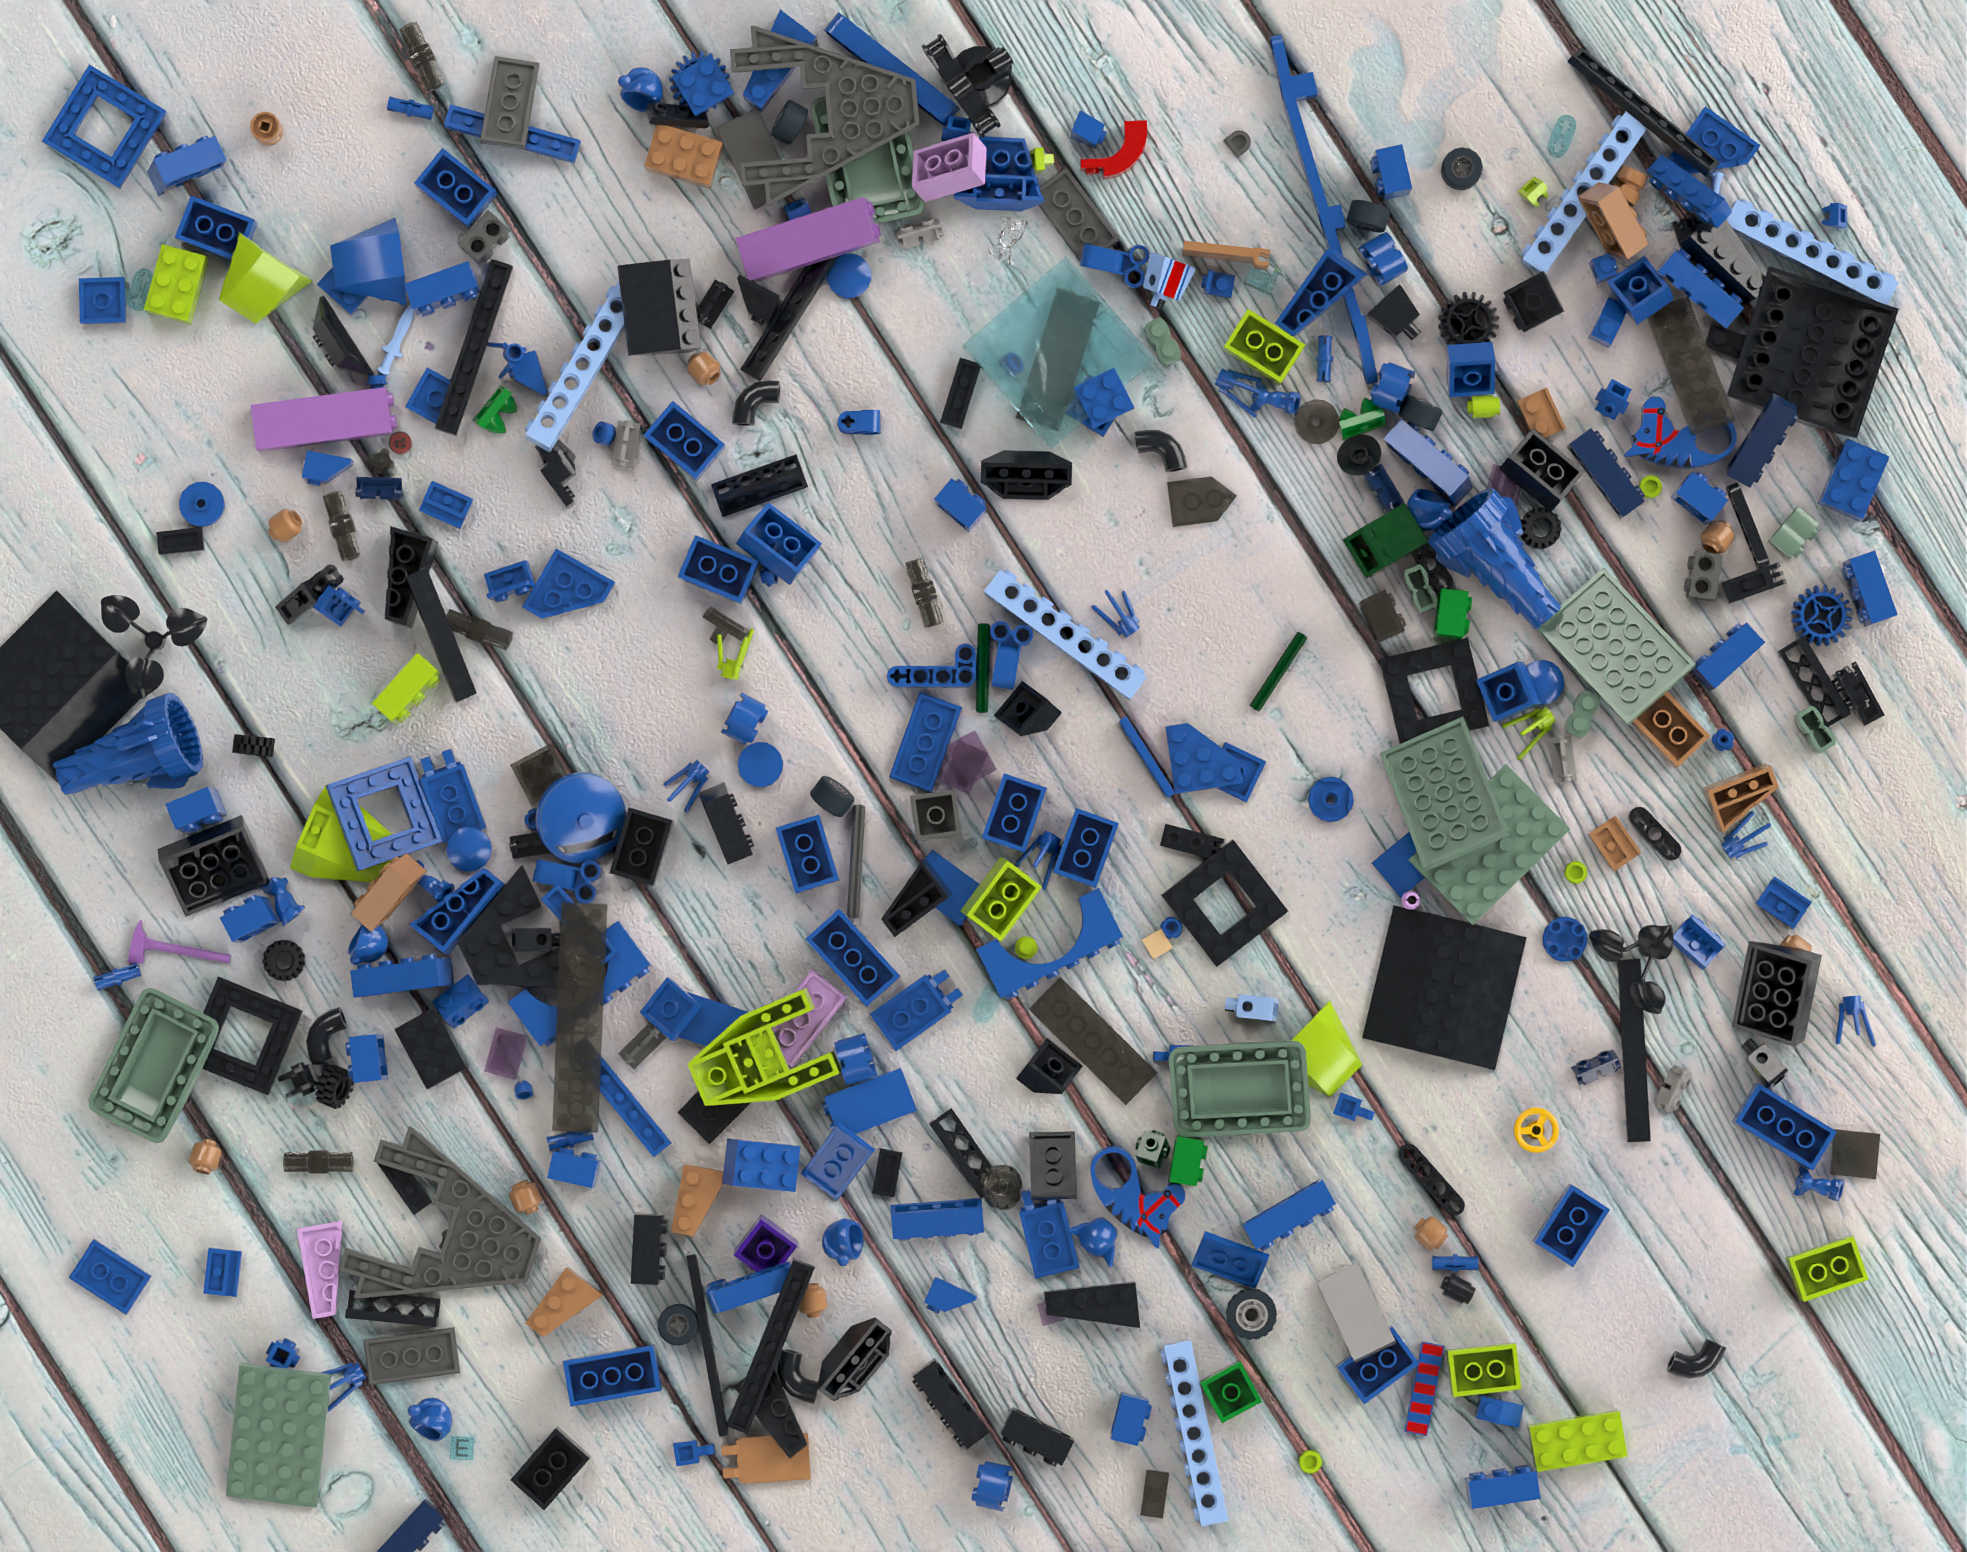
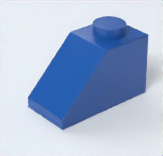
M1079 111L1071 131V139L1096 149L1097 144L1102 145L1107 133L1103 131L1105 124L1087 113Z
M1608 297L1588 337L1608 348L1611 346L1627 313L1618 301Z
M536 351L524 353L523 357L509 369L510 378L514 377L517 383L543 397H548V390Z
M307 451L302 478L307 480L309 485L320 486L321 483L327 484L352 467L354 461L350 458Z
M935 1277L924 1303L928 1304L927 1309L939 1314L940 1310L946 1312L976 1300L977 1295Z
M1479 1394L1474 1417L1519 1428L1524 1405Z

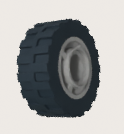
M1247 1288L1246 1290H1240L1229 1300L1226 1308V1318L1229 1327L1239 1337L1246 1338L1247 1340H1257L1263 1336L1265 1337L1272 1331L1274 1324H1276L1277 1310L1272 1298L1260 1289ZM1250 1308L1258 1311L1257 1317L1253 1320L1245 1317V1312Z

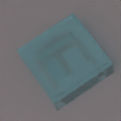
M451 1436L450 1459L474 1460L475 1437Z

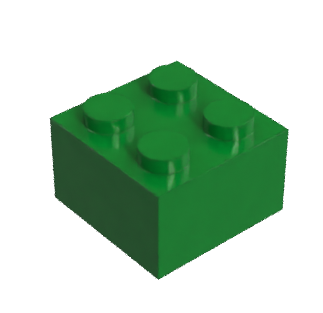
M1444 588L1438 591L1433 637L1460 640L1469 632L1470 620H1466V614L1471 611L1472 597H1468L1469 591Z
M1181 1136L1175 1137L1168 1178L1169 1182L1197 1186V1182H1202L1204 1169L1200 1168L1201 1159L1206 1160L1208 1146L1204 1145L1203 1140Z
M1240 1360L1199 1381L1221 1423L1262 1402Z

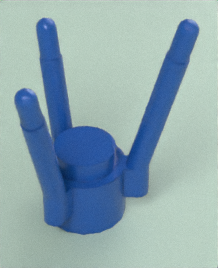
M488 342L487 347L503 349V357L507 361V365L498 376L499 379H502L514 363L519 361L527 351L525 347L522 348L517 343L508 345L506 342Z
M1222 368L1215 382V385L1220 387L1218 391L1228 396L1251 416L1257 417L1254 411L1228 391V389L1233 390L1236 385L1259 394L1260 391L1237 381V379L1242 378L1261 382L1262 379L1238 373L1231 369L1227 371Z
M1105 590L1106 596L1121 617V620L1118 621L1120 626L1097 606L1092 605V609L1112 626L1118 635L1123 634L1127 638L1140 629V626L1137 624L1140 621L1136 617L1125 591H1122V596L1129 611V614L1126 616L1109 590Z
M695 760L693 764L689 762L684 769L664 782V786H668L687 773V778L667 798V801L671 802L691 780L695 784L699 781L684 812L689 811L702 786L708 780L706 775L709 773V770L698 760Z
M1751 811L1728 835L1723 837L1725 841L1721 843V846L1730 859L1733 857L1737 859L1744 854L1768 845L1767 842L1743 849V844L1771 827V823H1767L1741 840L1738 836L1733 838L1752 818L1754 812Z
M1045 831L1043 836L1039 834L1036 841L1016 861L1014 866L1018 867L1038 845L1041 851L1033 864V868L1038 866L1045 853L1050 854L1052 852L1042 889L1045 890L1057 853L1061 848L1058 845L1061 839L1049 831Z
M1861 996L1842 997L1843 1003L1839 1004L1840 1012L1836 1044H1840L1845 1011L1847 1015H1853L1856 1035H1860L1858 1014L1861 1012L1871 1045L1875 1047L1876 1042L1865 1011L1864 1001H1861Z
M350 1362L345 1366L320 1372L335 1374L346 1371L343 1373L344 1378L330 1385V1390L345 1382L349 1385L353 1383L351 1387L328 1406V1412L335 1408L357 1387L363 1385L362 1381L366 1379V1376L359 1363L353 1365Z

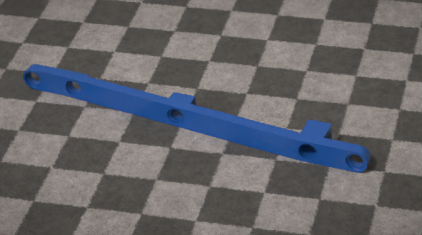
M1282 35L1270 36L1283 106L1328 249L1333 248L1343 256L1336 231L1344 230L1346 227L1342 206L1340 204L1328 207L1297 105V101L1317 97L1318 93L1314 74L1309 72L1291 76ZM1352 288L1343 296V300L1357 342L1366 385L1378 383L1365 315L1360 313Z

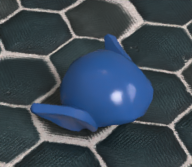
M1098 1217L1090 1222L1068 1228V1233L1079 1236L1080 1244L1086 1252L1097 1257L1103 1256L1109 1267L1113 1266L1114 1243L1118 1233L1116 1227L1103 1217Z

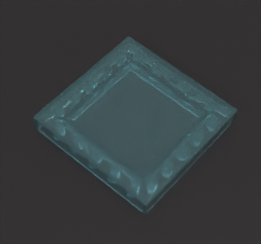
M1067 256L962 346L1051 449L1088 419L1073 389L1075 386L1115 367L1125 387L1155 360Z

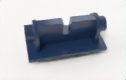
M1382 464L1376 466L1371 472L1364 474L1366 477L1364 480L1368 482L1373 492L1376 491V497L1382 509H1385L1387 513L1404 503L1403 498Z
M356 477L357 488L355 490V497H360V500L376 499V496H380V499L397 501V499L403 497L402 478Z
M1612 1049L1610 1051H1602L1596 1057L1589 1060H1581L1575 1066H1572L1571 1069L1576 1075L1578 1084L1587 1085L1599 1079L1597 1071L1600 1070L1601 1075L1605 1077L1617 1072L1621 1065L1619 1057Z

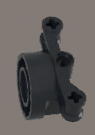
M938 34L937 38L929 44H923L921 48L933 64L979 136L984 138L987 132L995 127L999 128L1001 124L990 108L999 105L1006 98L1011 87V72L1014 62L1004 47L992 49L987 46H973L963 50L955 58L941 34ZM976 66H989L994 74H990L986 82L977 83L973 87L967 78L971 69Z

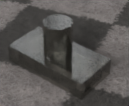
M709 607L702 617L716 626L709 638L715 644L718 643V634L722 635L723 643L728 633L742 641L749 632V629L713 607Z
M1146 1469L1140 1515L1163 1518L1169 1472Z

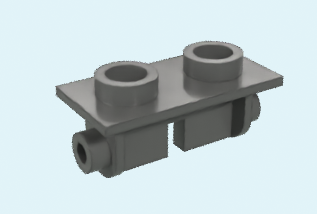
M649 1022L618 1054L628 1065L635 1069L667 1037Z

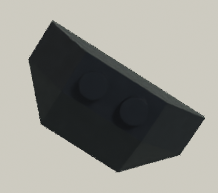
M325 296L319 297L312 328L315 335L312 337L319 348L324 346L328 352L325 357L332 367L336 365L339 370L367 376L374 375V372Z
M1003 450L981 460V483L1002 499L1049 500L1063 489L1072 485V462L1050 451Z
M876 1317L852 1325L822 1361L817 1389L832 1401L859 1392L889 1356L892 1330Z

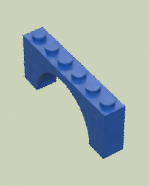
M1099 888L1077 899L1082 914L1080 934L1069 952L1053 962L1032 964L1018 960L1005 951L997 939L976 949L1000 999L1005 997L1006 1000H1009L1019 995L1017 990L1024 986L1027 990L1039 984L1038 979L1046 976L1048 980L1060 974L1058 969L1064 966L1070 969L1080 964L1078 959L1084 956L1090 959L1100 954L1098 949L1106 945L1110 949L1120 944L1119 939L1123 935Z
M620 921L615 922L602 932L619 952L608 961V970L604 982L599 990L588 1000L574 1006L557 1007L540 1001L528 989H524L508 1001V1004L539 1046L544 1044L547 1047L558 1040L557 1034L562 1031L566 1034L576 1026L574 1023L581 1017L585 1020L595 1012L593 1010L598 1004L604 1006L613 999L611 995L619 990L622 993L631 986L629 981L636 976L638 979H641L650 972L648 967L651 966V963Z

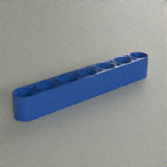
M838 12L824 29L832 39L860 61L915 79L918 107L946 127L948 125L949 115L955 116L960 110L953 101Z

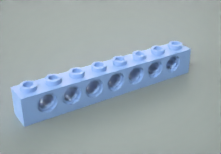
M1627 111L1623 116L1617 115L1611 124L1614 129L1610 135L1605 132L1598 142L1601 145L1598 152L1592 151L1585 161L1588 164L1584 172L1582 170L1577 172L1572 180L1575 182L1571 190L1566 188L1559 198L1563 201L1557 209L1555 206L1546 217L1549 219L1545 227L1540 225L1533 235L1537 238L1533 245L1528 243L1522 251L1521 255L1524 258L1521 260V263L1538 274L1542 271L1546 273L1585 218L1586 213L1577 198V189L1585 188L1588 190L1598 182L1609 184L1647 128ZM1616 133H1624L1627 141L1625 143L1618 142L1615 138ZM1603 152H1612L1614 160L1610 162L1604 160ZM1590 170H1598L1601 173V179H1592L1590 177ZM1564 207H1573L1575 216H1566ZM1559 225L1562 228V234L1554 235L1551 232V226ZM1538 244H1547L1550 249L1549 253H1540Z
M1741 199V201L1736 200L1731 208L1732 213L1726 220L1737 235L1850 293L1888 305L1899 283L1894 280L1895 276L1885 271L1880 273L1874 270V265L1866 261L1861 263L1855 260V256L1847 251H1842L1841 253L1835 250V246L1827 241L1822 240V242L1813 239L1814 235L1805 230L1800 232L1793 228L1794 225L1786 220L1780 222L1774 219V215L1766 210L1758 211L1747 200ZM1752 216L1756 220V225L1749 227L1745 223V217ZM1768 226L1773 227L1776 230V236H1767L1765 228ZM1786 237H1793L1796 240V247L1791 248L1787 246L1785 242ZM1807 247H1812L1816 250L1817 255L1815 258L1807 256ZM1828 257L1836 260V268L1827 266L1826 259ZM1847 268H1854L1857 272V277L1854 279L1849 278L1846 274ZM1868 278L1876 280V289H1871L1867 286Z
M619 281L615 287L611 285L605 296L608 298L604 306L601 304L598 306L594 314L596 317L592 325L588 324L582 334L585 336L581 344L577 342L571 352V355H573L569 363L565 362L559 372L561 374L558 382L553 381L548 390V393H550L546 401L542 400L536 410L538 412L535 420L531 419L525 428L527 432L526 439L548 452H551L625 329L623 310L619 313H614L610 309L614 304L622 306ZM603 323H608L612 328L608 332H603L599 329V326ZM591 342H596L600 345V348L597 351H591L587 346ZM584 361L589 366L585 370H579L576 364ZM569 380H573L577 383V386L574 389H567L564 384ZM561 399L566 404L563 408L558 409L553 406V402ZM548 418L553 420L554 424L550 428H545L541 422Z
M1007 569L1005 572L999 570L984 590V594L1128 700L1132 699L1147 678L1144 676L1145 671L1136 664L1131 666L1126 663L1127 658L1117 650L1113 653L1107 649L1108 643L1099 637L1096 640L1088 635L1090 633L1089 629L1080 623L1078 626L1070 621L1072 617L1063 610L1058 613L1052 608L1054 604L1047 598L1042 597L1039 599L1034 595L1035 590L1026 583L1022 586L1016 582L1017 577ZM1009 587H1014L1018 591V596L1014 599H1009L1005 595V590ZM1031 600L1035 602L1037 608L1034 612L1029 613L1024 610L1023 604ZM1045 614H1051L1055 622L1051 626H1046L1042 623V617ZM1062 628H1070L1073 631V636L1068 640L1063 639L1060 636ZM1081 641H1088L1091 644V650L1088 653H1082L1078 649V644ZM1099 655H1107L1110 663L1104 667L1098 665L1096 659ZM1125 668L1128 672V677L1124 680L1117 679L1115 676L1116 669Z
M1191 1340L1164 1344V1350H1161L1160 1354L1162 1363H1167L1169 1372L1165 1373L1167 1387L1172 1386L1174 1395L1169 1397L1172 1409H1177L1178 1418H1174L1177 1432L1181 1431L1183 1440L1179 1441L1181 1454L1186 1453L1188 1461L1183 1464L1186 1477L1191 1476L1192 1485L1188 1486L1190 1498L1196 1500L1197 1508H1193L1195 1521H1200L1201 1526L1228 1521ZM1178 1359L1186 1362V1367L1181 1372L1173 1369V1363ZM1181 1382H1188L1191 1389L1187 1394L1178 1392V1385ZM1187 1404L1195 1407V1413L1190 1417L1182 1413L1183 1407ZM1197 1427L1200 1430L1199 1437L1190 1439L1187 1436L1188 1429ZM1197 1449L1205 1453L1204 1459L1199 1462L1192 1459V1453ZM1200 1472L1209 1474V1481L1206 1484L1197 1482L1196 1477ZM1207 1494L1214 1497V1503L1209 1507L1201 1504L1202 1497Z

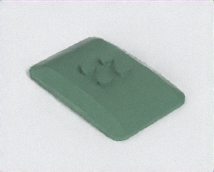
M824 96L817 98L811 106L816 134L829 133L826 98ZM909 131L826 175L832 207L861 197L867 198L874 206L875 214H873L874 222L878 224L920 214L924 209V200L912 188L914 153Z
M146 988L143 990L88 1101L90 1109L94 1113L150 1142H163L184 1107L210 1053L219 1030L217 1021L156 989Z
M1298 1041L1227 1043L1177 1047L1171 1051L1169 1055L1173 1121L1174 1129L1178 1135L1182 1137L1299 1132L1304 1131L1310 1125L1306 1050L1302 1043Z

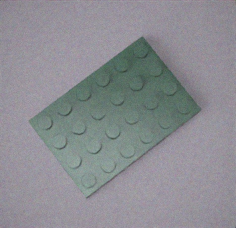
M1605 568L1601 569L1562 603L1560 610L1537 629L1627 726L1696 667L1695 662Z
M1464 717L1380 753L1425 871L1510 835Z
M1507 764L1489 782L1508 828L1509 836L1428 871L1424 870L1417 852L1408 859L1471 925H1474L1570 830Z
M248 1363L239 1364L226 1496L317 1508L332 1374Z

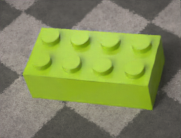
M1619 1410L1527 1425L1534 1469L1537 1472L1628 1457Z

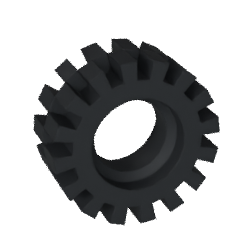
M1545 507L1530 510L1521 520L1524 531L1521 538L1526 542L1525 544L1532 546L1534 549L1548 548L1560 537V532L1562 531L1561 520L1558 519L1556 513L1550 512ZM1541 519L1548 523L1549 532L1546 536L1538 537L1533 533L1532 524L1534 521Z
M234 734L232 753L273 757L275 739Z
M289 940L273 942V944L267 947L266 952L264 951V959H262L265 966L264 969L268 972V975L280 981H290L297 978L304 970L303 967L306 963L302 948ZM286 951L291 954L293 963L288 969L283 970L276 965L275 959L280 952Z
M332 1064L331 1067L328 1066L326 1068V1072H322L323 1077H319L318 1081L320 1083L316 1085L318 1091L315 1092L319 1103L337 1109L345 1105V1100L350 1098L349 1093L353 1091L351 1086L354 1083L353 1079H349L347 1069Z

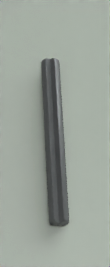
M864 805L853 806L847 916L854 918L859 917L865 824Z

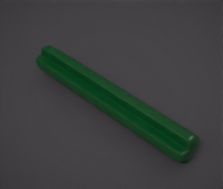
M988 623L978 624L977 713L988 712L990 625Z
M1297 632L1250 703V707L1259 712L1306 642L1307 637L1303 633Z

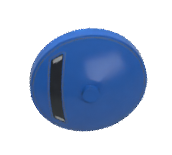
M588 772L565 775L546 789L538 803L536 810L538 835L544 846L552 854L564 861L572 863L595 861L609 853L618 843L626 818L625 804L615 786L599 775Z

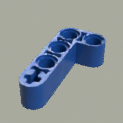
M961 644L955 652V666H894L887 672V680L891 686L896 688H968L974 684L976 679V653L970 644ZM964 648L972 652V657L966 661L959 657L960 650ZM906 670H911V683H906L907 678H901L899 683H895V680L891 678V675H895V671H899L900 675H907ZM946 671L949 674V680L946 683L938 682L936 679L938 672ZM963 671H968L971 673L972 679L968 683H962L959 680V674ZM915 672H925L926 680L923 683H917L913 679Z
M790 1262L782 1263L729 1282L726 1279H719L709 1283L706 1286V1295L713 1313H721L780 1293L791 1265Z

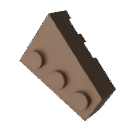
M1765 763L1702 789L1717 829L1724 833L1733 823L1745 816V813L1755 805L1757 806L1779 786L1772 767Z
M684 1164L671 1229L672 1233L695 1236L723 1186V1171Z
M567 1267L525 1324L544 1337L603 1296L604 1293Z

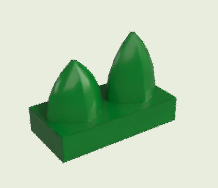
M500 385L472 421L490 432L506 433L505 424L497 412L500 411L507 414L517 412L516 402L511 395L512 393Z
M1364 397L1361 403V415L1357 416L1353 411L1344 408L1339 419L1340 433L1343 440L1385 427L1386 421L1383 409L1373 405V401Z

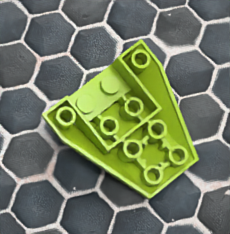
M325 785L311 810L298 840L290 869L313 878L372 882L381 875L379 873L387 863L390 864L392 860L357 872ZM359 805L372 842L393 835Z

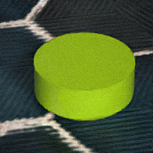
M1648 475L1640 481L1639 487L1643 491L1644 497L1651 499L1660 494L1662 483L1658 477Z
M1570 862L1564 869V876L1568 882L1579 884L1586 879L1587 868L1582 862Z
M1304 1451L1299 1457V1466L1306 1473H1315L1322 1465V1459L1316 1451Z

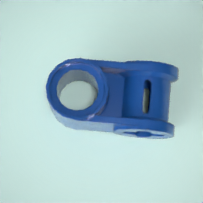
M880 410L845 411L838 417V429L843 434H881ZM845 418H850V422H854L850 425V428H846V425L841 423L845 422Z

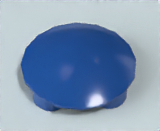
M853 253L840 255L827 275V282L831 290L845 299L855 298L863 294L872 280L871 269L867 261Z
M1537 660L1526 665V669L1541 702L1540 705L1550 704L1557 700L1564 688V676L1559 667L1546 660Z
M460 827L449 838L446 851L448 859L453 866L460 870L471 872L479 870L487 864L491 857L492 847L490 838L481 830L472 827Z
M1558 917L1545 927L1542 936L1543 946L1546 953L1553 959L1561 962L1572 961L1580 958L1585 951L1587 932L1584 925L1576 919Z

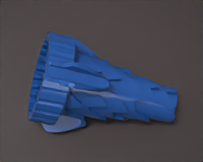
M1493 487L1481 491L1452 512V518L1444 521L1441 527L1435 529L1429 537L1428 543L1436 551L1435 558L1439 563L1467 578L1473 573L1484 587L1488 585L1498 598L1504 599L1517 615L1520 613L1534 629H1538L1560 610L1559 602L1545 587L1539 577L1540 575L1534 568L1535 563L1522 548L1524 544L1518 536L1522 535L1524 531L1513 500L1510 497H1501Z
M167 693L148 700L145 706L129 723L114 728L112 733L94 741L95 743L75 750L74 755L53 763L61 791L65 795L78 793L100 784L105 787L110 784H121L131 780L138 781L150 778L147 782L149 789H175L184 787L189 777L195 776L200 772L203 767V751L198 731L186 706L177 695Z

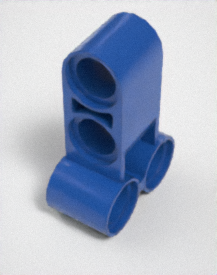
M1084 244L1079 266L1120 274L1126 286L1137 288L1145 280L1144 272L1139 269V266L1148 261L1149 251L1143 245H1133L1127 252ZM1139 248L1143 251L1144 257L1141 261L1137 262L1133 259V252ZM1131 271H1136L1139 275V280L1134 284L1128 280V275Z
M997 621L990 629L992 638L999 642L991 687L1014 690L1021 646H1026L1032 641L1033 632L1026 625H1019L1014 631H1011L1006 622ZM999 625L1007 629V634L1003 638H998L994 634V629ZM1021 629L1027 630L1030 634L1029 639L1025 642L1019 641L1016 637L1017 632Z
M537 859L532 881L551 886L559 884L561 888L575 891L576 899L579 902L590 904L596 900L598 893L592 882L601 878L603 870L601 865L595 861H586L582 864L581 868ZM589 865H595L597 868V874L592 878L586 875V868ZM585 887H589L592 890V896L587 900L581 897V890Z

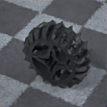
M1463 292L1462 300L1457 294L1454 295L1455 303L1447 300L1446 304L1449 308H1441V311L1446 316L1439 315L1438 320L1445 322L1438 325V329H1446L1441 334V337H1450L1446 344L1449 345L1452 341L1456 344L1491 342L1488 337L1495 338L1497 336L1491 330L1499 329V325L1493 324V322L1499 320V316L1491 315L1497 311L1496 307L1488 309L1492 302L1488 300L1485 304L1482 303L1484 295H1481L1476 300L1475 292L1471 293L1470 299H1468L1467 293ZM1463 305L1473 306L1468 314L1454 311ZM1479 309L1486 317L1487 328L1477 319ZM1472 313H1474L1472 317V323H1474V326L1470 325L1469 328H1467L1466 331L1463 332V330L1466 327L1464 326L1466 322H1463V319L1467 320L1471 317ZM1451 318L1455 319L1460 325L1458 336L1451 328ZM1470 331L1484 334L1476 340H1464Z

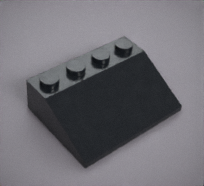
M669 259L617 266L628 356L690 353L701 349L690 259Z
M242 815L157 849L159 862L185 917L259 888L270 881Z
M1749 941L1732 1027L1794 1047L1805 1041L1822 955L1800 948Z

